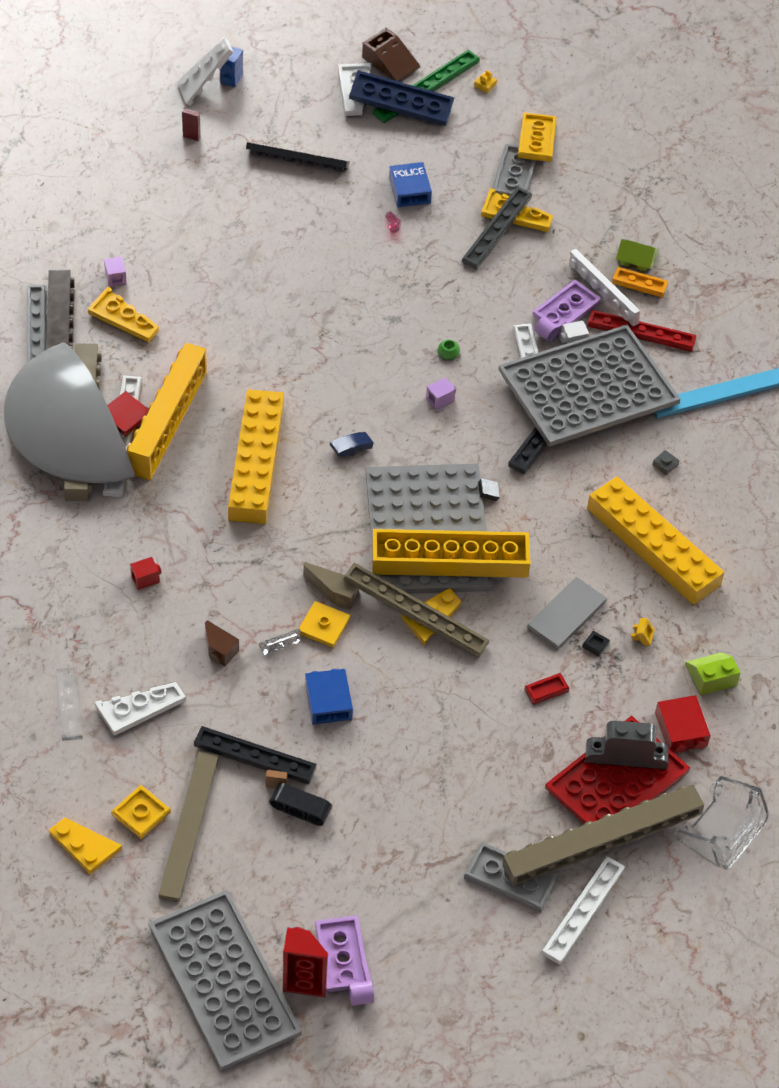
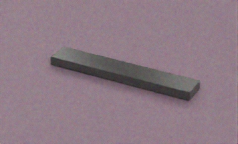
M517 186L462 258L464 264L476 270L480 267L531 200L532 193Z

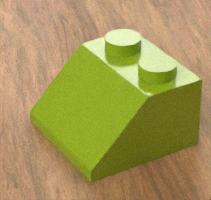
M621 239L616 260H620L619 264L629 267L630 264L637 265L636 269L646 271L647 268L652 269L659 248Z
M720 652L685 662L700 696L738 685L741 672L734 658L728 654Z

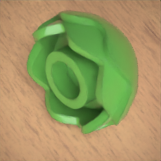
M448 339L439 344L437 351L442 359L453 360L459 356L460 347L457 342Z

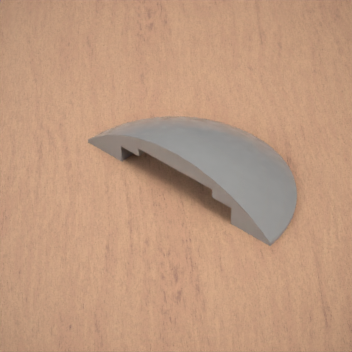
M63 342L31 359L13 379L4 403L6 430L10 440L20 454L40 470L70 481L108 483L135 477L127 451L108 406L93 377L77 353Z

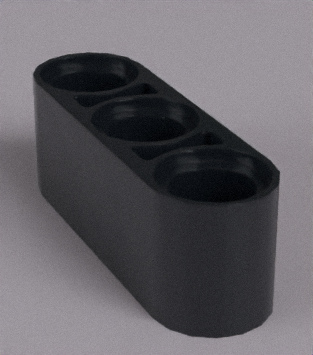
M285 783L277 785L269 800V804L276 810L317 826L324 825L332 809V804L329 801Z

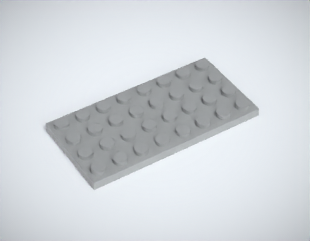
M228 890L149 922V928L221 1071L302 1035L300 1026Z

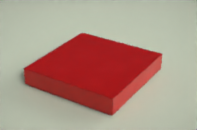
M126 391L107 405L118 431L124 436L141 424L142 418L148 414V408Z

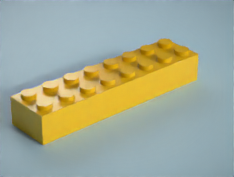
M185 343L183 348L179 349L176 361L171 364L169 375L164 377L162 388L157 390L155 401L150 403L147 416L142 418L140 429L135 431L134 440L127 447L126 451L135 476L151 481L207 374L206 348Z
M247 389L228 503V521L267 524L284 411V392Z
M616 476L589 495L587 509L690 603L695 605L721 586L724 571L619 477Z
M373 529V574L529 578L531 565L529 532Z

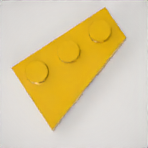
M451 588L424 602L448 617H451L461 606V600ZM402 614V620L424 646L429 641V638L436 634Z
M63 818L49 829V834L89 874H92L123 850L122 845L67 818Z

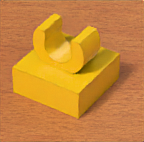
M488 70L485 73L483 72L474 81V87L487 94L497 85V79L493 78L492 73Z
M640 618L639 624L633 625L636 633H631L630 636L634 641L640 640L643 646H649L652 643L655 629L648 618Z

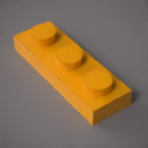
M617 266L612 284L663 298L668 281Z

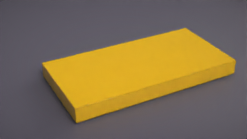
M523 113L518 158L552 162L556 116Z

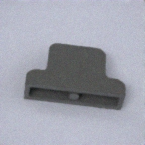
M609 721L606 725L604 737H591L587 739L585 763L667 769L668 745L656 742V726L653 724Z

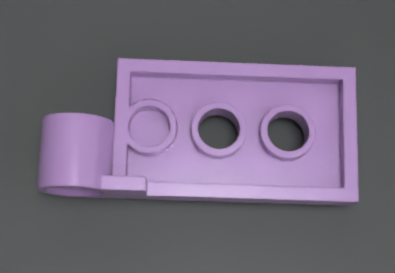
M573 280L533 311L532 316L538 320L534 327V332L546 341L551 342L562 332L563 324L579 321L601 304V298L577 280Z
M358 915L315 921L317 939L328 952L327 993L349 990L352 1006L374 1003L373 986L369 969L367 968ZM341 935L346 940L343 943H337L334 938ZM340 955H347L349 960L347 962H340L337 958Z

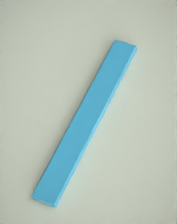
M779 368L677 394L681 399L680 404L654 412L658 419L779 387Z

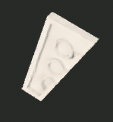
M227 39L221 40L177 81L187 105L191 106L194 103L193 98L197 94L200 95L202 93V87L207 81L210 82L213 79L216 69H220L232 55L233 50Z
M371 63L338 65L345 116L362 115L364 103L349 99V94L357 70L370 73Z
M174 682L150 688V691L140 693V691L133 692L130 696L122 698L117 696L112 697V700L102 702L100 700L94 703L99 714L115 736L185 702L186 696L178 684Z

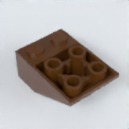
M384 28L362 43V58L392 80L399 82L420 68V64L398 35L388 28Z

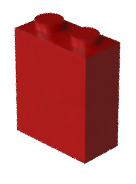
M696 695L657 702L655 714L665 743L672 752L681 753L685 750L702 749L708 746L711 735Z

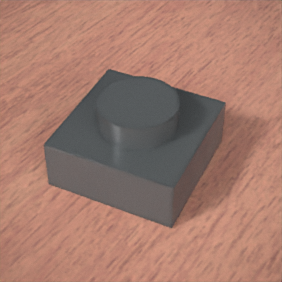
M664 450L653 460L652 465L668 475L679 465L680 460Z

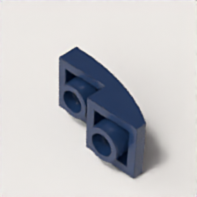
M366 432L348 434L330 442V446L337 456L342 457L354 456L356 449H372L374 444Z

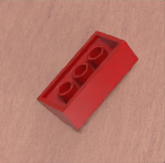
M287 927L283 949L282 992L326 998L328 952L310 930H305L301 927Z

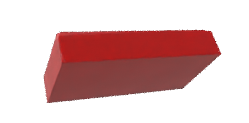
M561 673L528 684L524 688L533 705L567 693L570 689Z

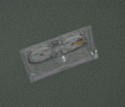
M300 629L260 642L259 647L262 653L266 655L299 643Z

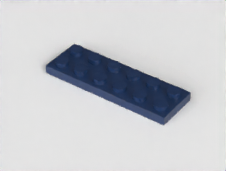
M357 70L349 94V99L443 126L447 125L455 98Z

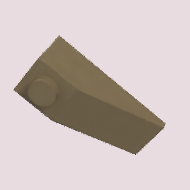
M307 562L304 563L303 576L333 604L348 609L352 608L359 589L344 581L345 575Z

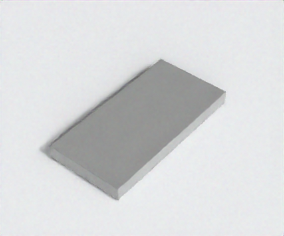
M505 144L492 189L496 190L495 193L508 196L514 192L517 186L528 191L537 160L518 158L519 146Z
M575 577L528 623L527 628L558 650L606 603L607 598Z
M481 842L464 874V879L542 912L559 875L551 872L513 887L502 866L503 856L507 852Z

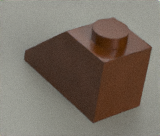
M207 620L205 622V636L209 657L213 662L226 666L239 652V639Z

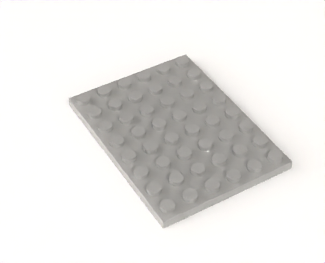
M628 325L499 365L498 371L549 447L678 405L681 400Z
M479 464L366 467L371 542L373 529L487 531L483 497H480L478 481L480 480ZM375 574L408 594L441 593L449 588L453 592L493 591L492 577Z

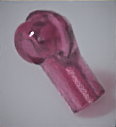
M390 211L385 216L390 222L388 229L391 233H397L402 222Z

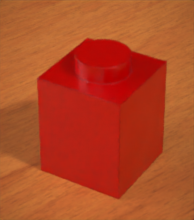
M153 557L130 564L131 577L138 590L160 583L159 575L162 574L159 563L155 564Z

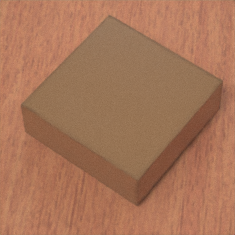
M266 771V787L276 788L279 783L287 784L286 772Z

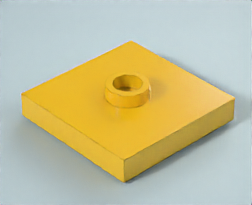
M314 601L298 629V634L334 648L351 615Z
M142 785L136 788L111 811L112 816L141 840L171 813V809Z

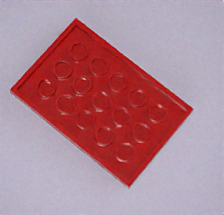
M632 715L625 720L626 722L640 723ZM656 737V742L662 743V742ZM669 748L667 769L585 763L584 753L547 782L545 789L584 824L589 821L595 822L600 820L607 814H616L623 808H632L644 800L650 801L657 798L690 771V767Z

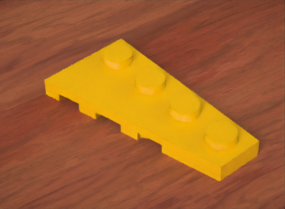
M490 188L481 211V217L493 219L510 196L506 194L500 195L495 193L496 190ZM525 206L512 224L549 232L553 215L535 207L529 208Z
M107 287L88 308L89 315L148 343L159 332L158 325L144 314H139L134 306L124 302L120 295H115L110 287Z

